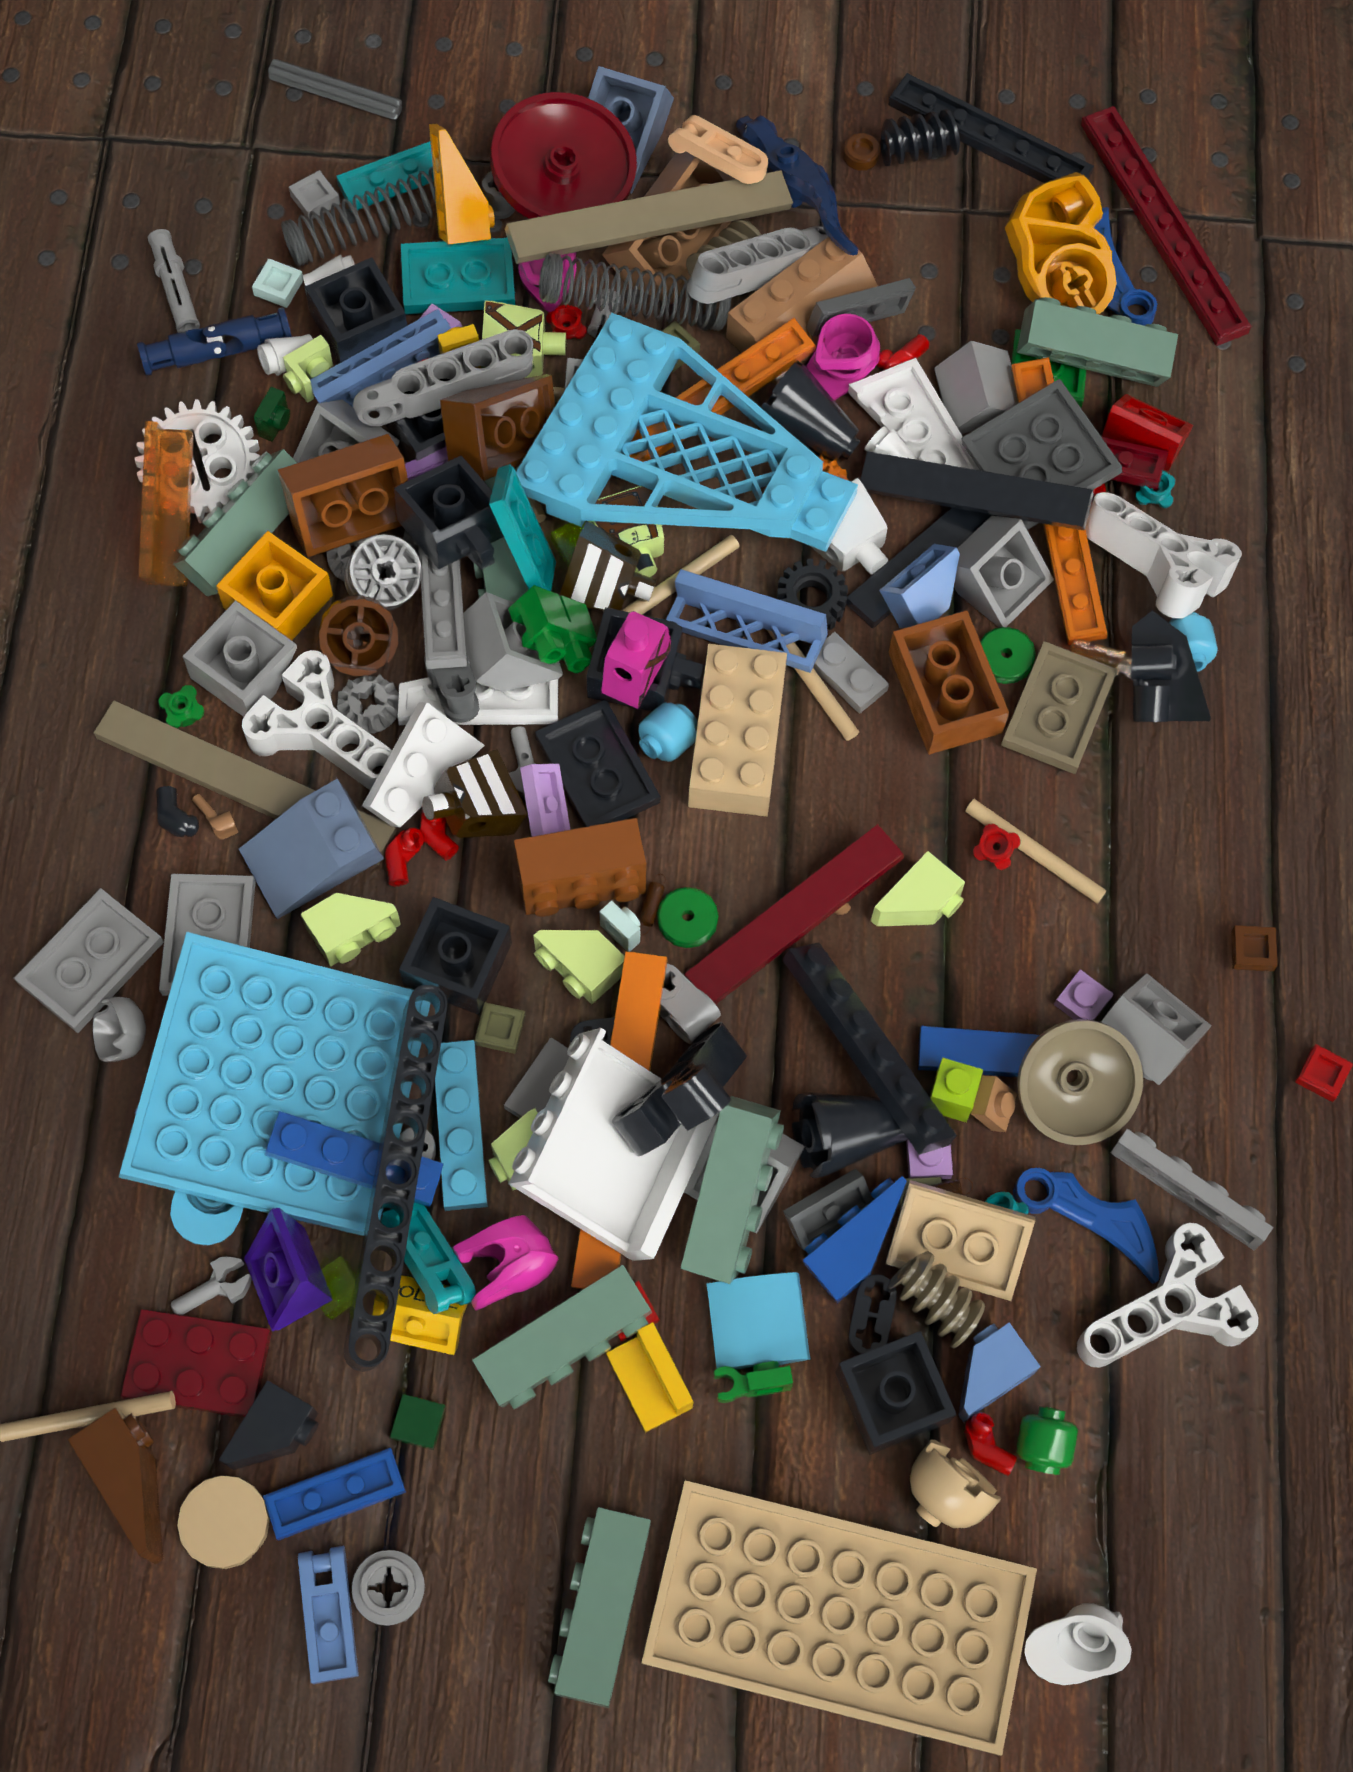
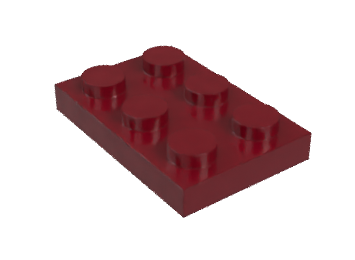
M141 1309L121 1397L128 1400L172 1391L176 1401L175 1407L245 1418L259 1395L272 1332L267 1328Z

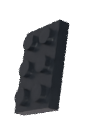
M606 699L535 732V739L549 764H559L564 792L583 827L622 821L660 803L661 796Z

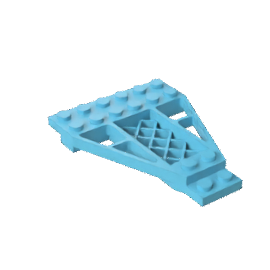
M611 313L516 471L527 497L546 504L547 514L582 527L585 521L751 529L768 537L792 538L825 552L852 504L858 488V484L822 471L823 461L680 338ZM679 359L712 386L701 405H693L660 392ZM719 396H724L763 431L711 412ZM664 421L668 431L650 436L646 426ZM673 423H676V424L681 425V426H683V427H680V428H676V429H675ZM639 429L642 439L632 441ZM696 435L699 436L702 445L684 449L681 442L682 439ZM708 436L717 440L710 442ZM673 442L677 452L659 457L655 447ZM733 448L737 458L719 463L715 453ZM648 450L651 460L642 462L631 458L629 455ZM743 450H746V451L751 452V453H753V454H749V455H746V456H745ZM708 456L712 466L694 471L690 461ZM768 462L772 472L755 477L751 466ZM682 463L686 473L675 475L665 471L664 468ZM742 469L747 479L729 484L725 474ZM611 475L653 490L645 506L595 503ZM717 477L721 487L711 489L701 485L699 482ZM767 486L764 493L762 494L760 488ZM752 490L757 501L747 503L736 499L735 495ZM664 495L697 509L663 508L657 506Z

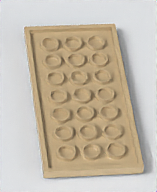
M685 1480L641 1664L1002 1756L1037 1568Z

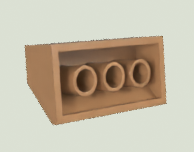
M686 151L680 154L675 153L644 197L729 181L731 179L726 173ZM731 221L609 245L602 256L609 264H616L618 269L625 265L630 271L637 267L641 273L648 269L652 274L660 271L664 277L671 273L675 278L683 275L688 280L691 276L686 267L687 258L691 254L697 253L703 245H708V242L713 237L719 236V233L727 228ZM623 269L620 272V277L625 282L628 273ZM634 271L631 275L633 287H635L639 278L637 271ZM648 273L643 276L644 292L651 279ZM657 275V276L654 278V280H655V298H656V294H657L659 285H660V283H661V281H662V278H661L660 275ZM668 277L666 280L667 297L674 282L671 277ZM682 279L677 282L678 296L685 284ZM652 285L649 290V295H652ZM663 287L659 297L661 301H663ZM675 288L672 292L670 304H674Z
M827 237L730 310L727 318L726 338L742 353L795 318L814 342L815 346H817L819 336L812 337L806 328L816 302L877 287L878 285L863 254L859 250L857 255H848ZM813 354L802 360L801 363L804 365L811 359ZM786 372L772 380V382L777 385Z

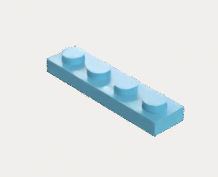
M475 1041L441 1043L435 1076L440 1159L441 1163H444L441 1172L445 1211L488 1207Z

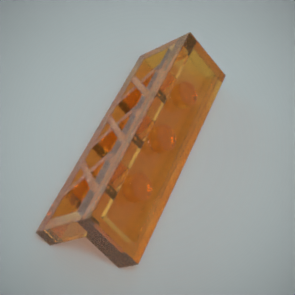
M145 421L139 578L148 585L187 586V577L173 563L181 555L177 549L189 537L193 432L191 430L163 429L158 422Z

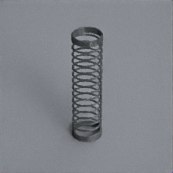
M433 166L430 167L428 175L422 170L419 171L418 180L410 174L407 178V184L399 178L396 188L389 182L386 184L385 192L382 188L376 187L375 197L371 192L365 191L364 201L360 196L354 195L353 205L349 200L343 199L342 209L336 203H332L331 213L325 207H321L320 217L314 211H310L309 222L303 215L298 217V226L292 219L285 220V222L282 221V232L295 264L301 267V265H308L309 261L313 263L312 254L304 237L301 219H303L310 230L320 257L324 259L323 250L315 233L312 214L324 232L331 253L335 254L333 243L326 229L323 210L335 228L341 248L346 250L344 239L337 226L334 206L340 212L345 222L352 244L357 246L355 235L347 219L345 202L355 215L363 240L368 242L366 231L358 215L356 198L366 211L375 238H378L379 233L369 211L367 194L377 207L385 233L389 234V226L379 204L378 190L387 201L396 229L400 230L399 219L390 201L389 186L398 197L407 225L411 226L412 223L408 210L400 194V182L409 194L417 220L422 222L420 209L411 191V178L419 188L428 216L433 218L431 205L421 183V174H423L430 184L436 204L435 187L432 180Z
M551 252L546 255L543 261L539 281V295L543 302L555 304L558 301L562 285L563 261L567 259L570 266L564 281L562 296L565 306L569 304L572 297L574 284L573 266L579 261L581 270L578 274L574 292V304L577 308L581 305L585 292V267L588 263H591L593 270L586 291V307L588 309H591L595 302L597 268L602 265L605 271L601 278L597 296V308L600 312L605 308L608 298V271L611 267H614L616 274L611 285L608 304L611 313H614L618 306L621 289L620 272L625 269L628 275L625 279L620 298V312L623 316L628 312L631 302V275L634 271H637L639 278L634 288L631 311L634 317L639 314L643 302V316L645 319L650 317L654 306V317L657 321L662 318L665 310L666 320L670 323L674 319L677 309L676 317L679 325L685 321L687 313L688 324L691 327L696 324L698 316L699 325L702 329L707 326L710 330L720 331L727 322L731 298L720 301L717 319V302L706 304V320L704 325L702 323L704 303L697 301L693 322H691L694 299L691 297L689 302V293L687 292L689 279L686 280L683 275L675 278L673 274L669 273L664 277L660 271L652 274L647 269L641 273L637 267L631 271L625 265L618 269L616 264L612 263L607 267L602 261L595 266L591 259L583 263L579 257L572 261L568 255L562 258L559 254L556 255ZM646 273H648V274L650 275L651 279L649 280V283H648V285H647V288H646V291H645V295H644V300H643V294H644L643 276H644ZM657 275H660L661 278H662V281H661V283H660V285H659V288H658V291H657V294H656V298H655V280H654V278H655ZM570 277L569 293L566 300L567 285ZM581 277H582L581 293H580V298H579V301H578V290H579V284H580ZM594 277L593 294L589 305L590 289ZM668 277H671L674 282L667 297L666 280ZM682 279L684 280L685 284L681 290L678 300L677 282L678 280ZM604 281H605V294H604V299H603V303H602V306H601V294H602L603 284H604ZM617 281L616 299L612 309L613 292ZM629 281L628 299L624 310V296ZM640 284L639 303L635 313L636 294ZM652 285L651 303L646 315L647 298ZM663 287L662 307L658 316V302ZM675 288L674 306L669 319L670 299ZM686 290L685 310L680 321L681 302Z

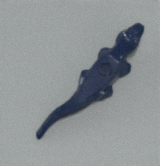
M760 115L754 120L749 116L738 119L736 128L741 134L742 140L766 154L768 158L766 173L782 171L793 201L791 207L796 208L805 202L815 208L823 228L831 241L848 255H857L858 247L844 234L840 227L835 191L824 168L815 163L799 147L786 143L782 138L778 137L774 123L764 116Z

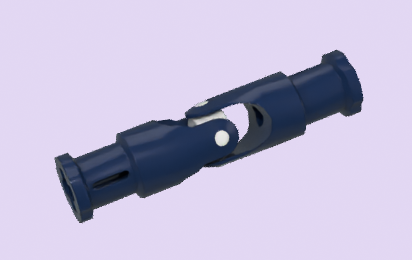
M283 307L279 308L277 313L257 318L249 315L209 325L201 329L168 335L167 340L147 345L139 342L137 346L146 376L152 375L153 370L173 365L181 368L213 358H221L257 349L258 345L265 343V339L292 337ZM222 335L234 336V338L228 343H223Z

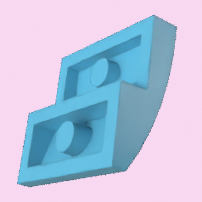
M779 1273L737 1278L731 1284L721 1281L707 1283L717 1368L728 1366L738 1370L771 1361H778L779 1365L810 1360L799 1273Z

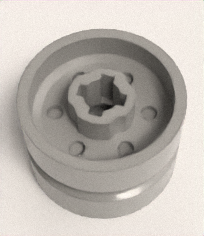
M392 535L373 536L362 542L348 558L344 568L346 590L349 595H364L374 598L389 611L394 610L416 592L421 581V563L415 550L403 539ZM381 568L386 569L385 574L387 578L384 580L379 579L378 570Z

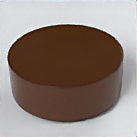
M858 133L846 140L843 156L849 167L863 171L869 170L877 164L880 144L876 138L869 134Z

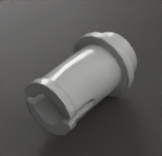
M605 289L602 290L601 294V306L604 299ZM610 289L605 308L601 312L597 308L598 294L595 297L594 303L596 307L587 329L588 333L596 338L599 325L604 326L611 315L608 306ZM616 291L613 292L612 309L615 304ZM620 298L614 314L620 312Z

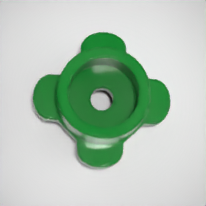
M185 685L178 692L173 694L164 693L160 696L159 705L166 710L168 715L166 722L168 725L175 728L186 727L203 717L205 711L203 706L198 704L196 700L197 691L193 686ZM180 704H185L183 709L178 708Z

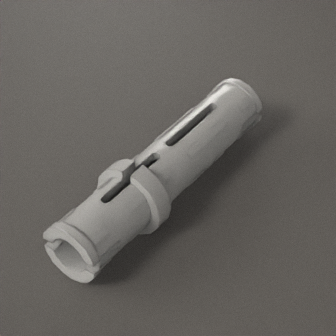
M158 229L149 234L148 242L151 245L155 258L153 264L155 274L162 280L176 323L177 332L199 329L200 323L196 317L190 293L182 273L184 270L183 261L176 254L170 232L166 229ZM166 259H168L172 271L171 273L168 270ZM176 290H178L182 305L179 304Z

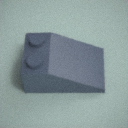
M598 66L588 98L611 111L625 126L633 141L637 156V169L630 192L632 194L663 133L674 97L666 86Z
M338 779L300 799L239 848L277 919L384 859L349 794Z

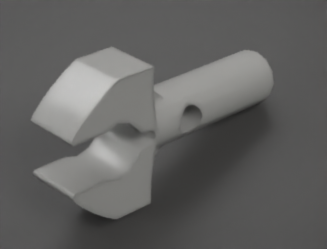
M517 726L510 733L518 768L516 771L510 772L509 775L519 796L525 800L520 768L536 763L533 760L526 729Z
M220 1257L211 1262L213 1273L210 1280L173 1300L171 1308L174 1314L184 1315L217 1295L228 1297L232 1304L242 1299L251 1285L252 1278L250 1274L243 1276L232 1284L224 1281L230 1271L242 1267L244 1262L234 1257Z

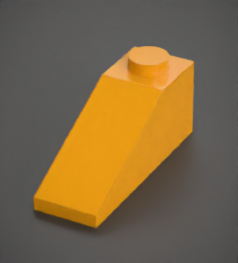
M429 124L439 238L447 244L491 239L490 228H493L495 224L492 206L488 205L486 197L447 130L438 124Z

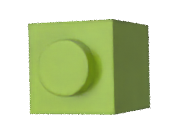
M942 1057L936 1072L930 1098L943 1116L967 1122L974 1106L983 1069Z

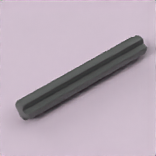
M273 59L268 68L269 78L273 81L389 119L397 120L402 111V101L399 98L279 59Z

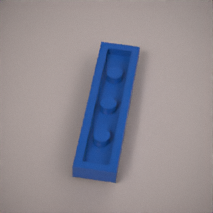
M279 1111L264 1155L372 1189L380 1143ZM425 1157L421 1158L414 1203L430 1207L444 1163ZM397 1165L386 1167V1176L390 1182L394 1184L406 1183L407 1175L403 1168Z

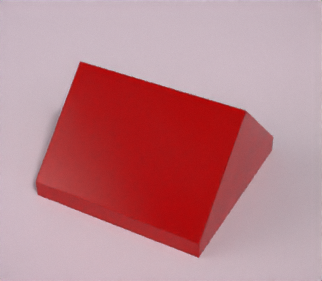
M1125 394L1113 404L1102 437L1168 451L1164 470L1169 472L1193 425Z

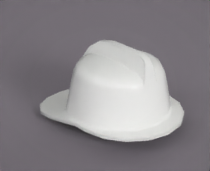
M1083 1603L1072 1608L1064 1618L1045 1623L1034 1629L1026 1640L1024 1653L1028 1665L1039 1677L1050 1683L1060 1685L1079 1684L1122 1671L1130 1662L1132 1649L1128 1637L1122 1630L1123 1618L1120 1612H1111L1105 1607L1094 1603Z

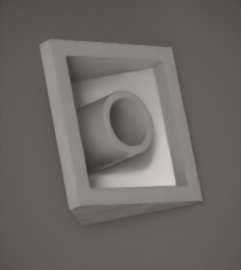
M970 341L934 368L942 402L961 434L976 430L1018 404L1011 371L1012 366L1007 350Z

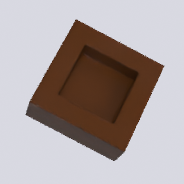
M1234 926L1231 931L1232 968L1237 970L1274 971L1278 966L1276 927Z

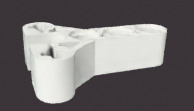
M1101 492L1096 494L1091 504L1085 527L1087 538L1147 576L1157 595L1156 607L1163 614L1172 618H1185L1200 607L1205 594L1214 598L1227 588L1242 556L1240 548L1234 543L1225 539L1207 540L1178 534L1112 493Z
M310 650L304 652L282 674L287 693L300 701L302 706L292 711L285 710L263 695L245 714L242 720V728L249 748L259 756H270L279 750H315L371 790L379 775L372 773V770L378 766H384L392 750L333 707L331 692L334 689L335 681L328 658L319 651ZM320 721L328 723L321 729L311 728L313 724ZM350 743L359 745L350 752L341 750L342 747Z
M1196 1223L1184 1224L1167 1240L1165 1245L1167 1262L1155 1290L1093 1322L1080 1335L1077 1341V1352L1085 1364L1098 1368L1106 1366L1173 1329L1210 1335L1224 1346L1239 1345L1256 1331L1258 1315L1241 1285L1215 1298H1207L1197 1290L1195 1278L1214 1268L1224 1259L1210 1233L1203 1226ZM1192 1242V1244L1195 1246L1194 1251L1191 1249L1184 1251L1181 1247V1244H1189ZM1173 1295L1179 1298L1183 1304V1313L1177 1314L1170 1311L1165 1304V1296ZM1137 1315L1141 1317L1147 1326L1146 1333L1134 1332L1129 1327L1128 1316ZM1237 1318L1241 1325L1230 1328L1227 1320ZM1096 1334L1105 1337L1110 1346L1109 1353L1102 1354L1096 1352L1091 1346L1090 1336Z

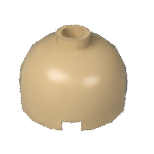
M930 1440L915 1460L910 1475L912 1494L920 1503L916 1511L934 1527H938L941 1522L952 1528H968L980 1523L1001 1500L1000 1496L994 1495L997 1490L965 1459L947 1458L946 1455L951 1449L936 1440Z

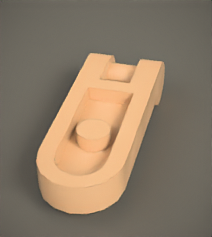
M690 116L683 123L682 128H677L668 137V143L676 153L680 154L686 151L744 184L759 182L766 175L768 158L764 152L699 116Z

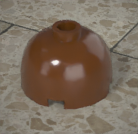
M349 595L333 602L323 614L318 628L319 645L323 655H326L335 669L351 676H365L377 672V669L383 667L386 662H390L398 646V628L390 611L378 600L364 595Z

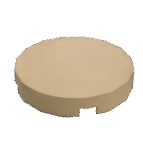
M218 1476L204 1480L190 1491L180 1507L177 1526L180 1541L192 1558L207 1567L228 1569L247 1562L258 1551L259 1547L263 1545L267 1538L270 1518L263 1497L253 1485L239 1477Z

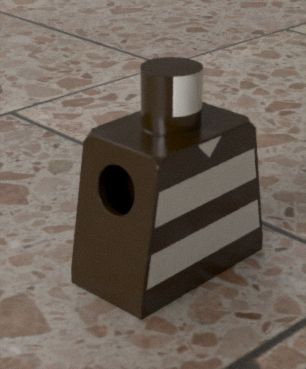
M586 521L578 537L559 596L562 595L584 603L587 608L604 611L605 607L621 610L627 594L649 602L657 580L635 572L641 557L639 549Z
M498 749L446 769L434 787V795L425 796L422 801L423 812L426 818L434 820L445 817L452 834L458 838L513 835L528 814Z

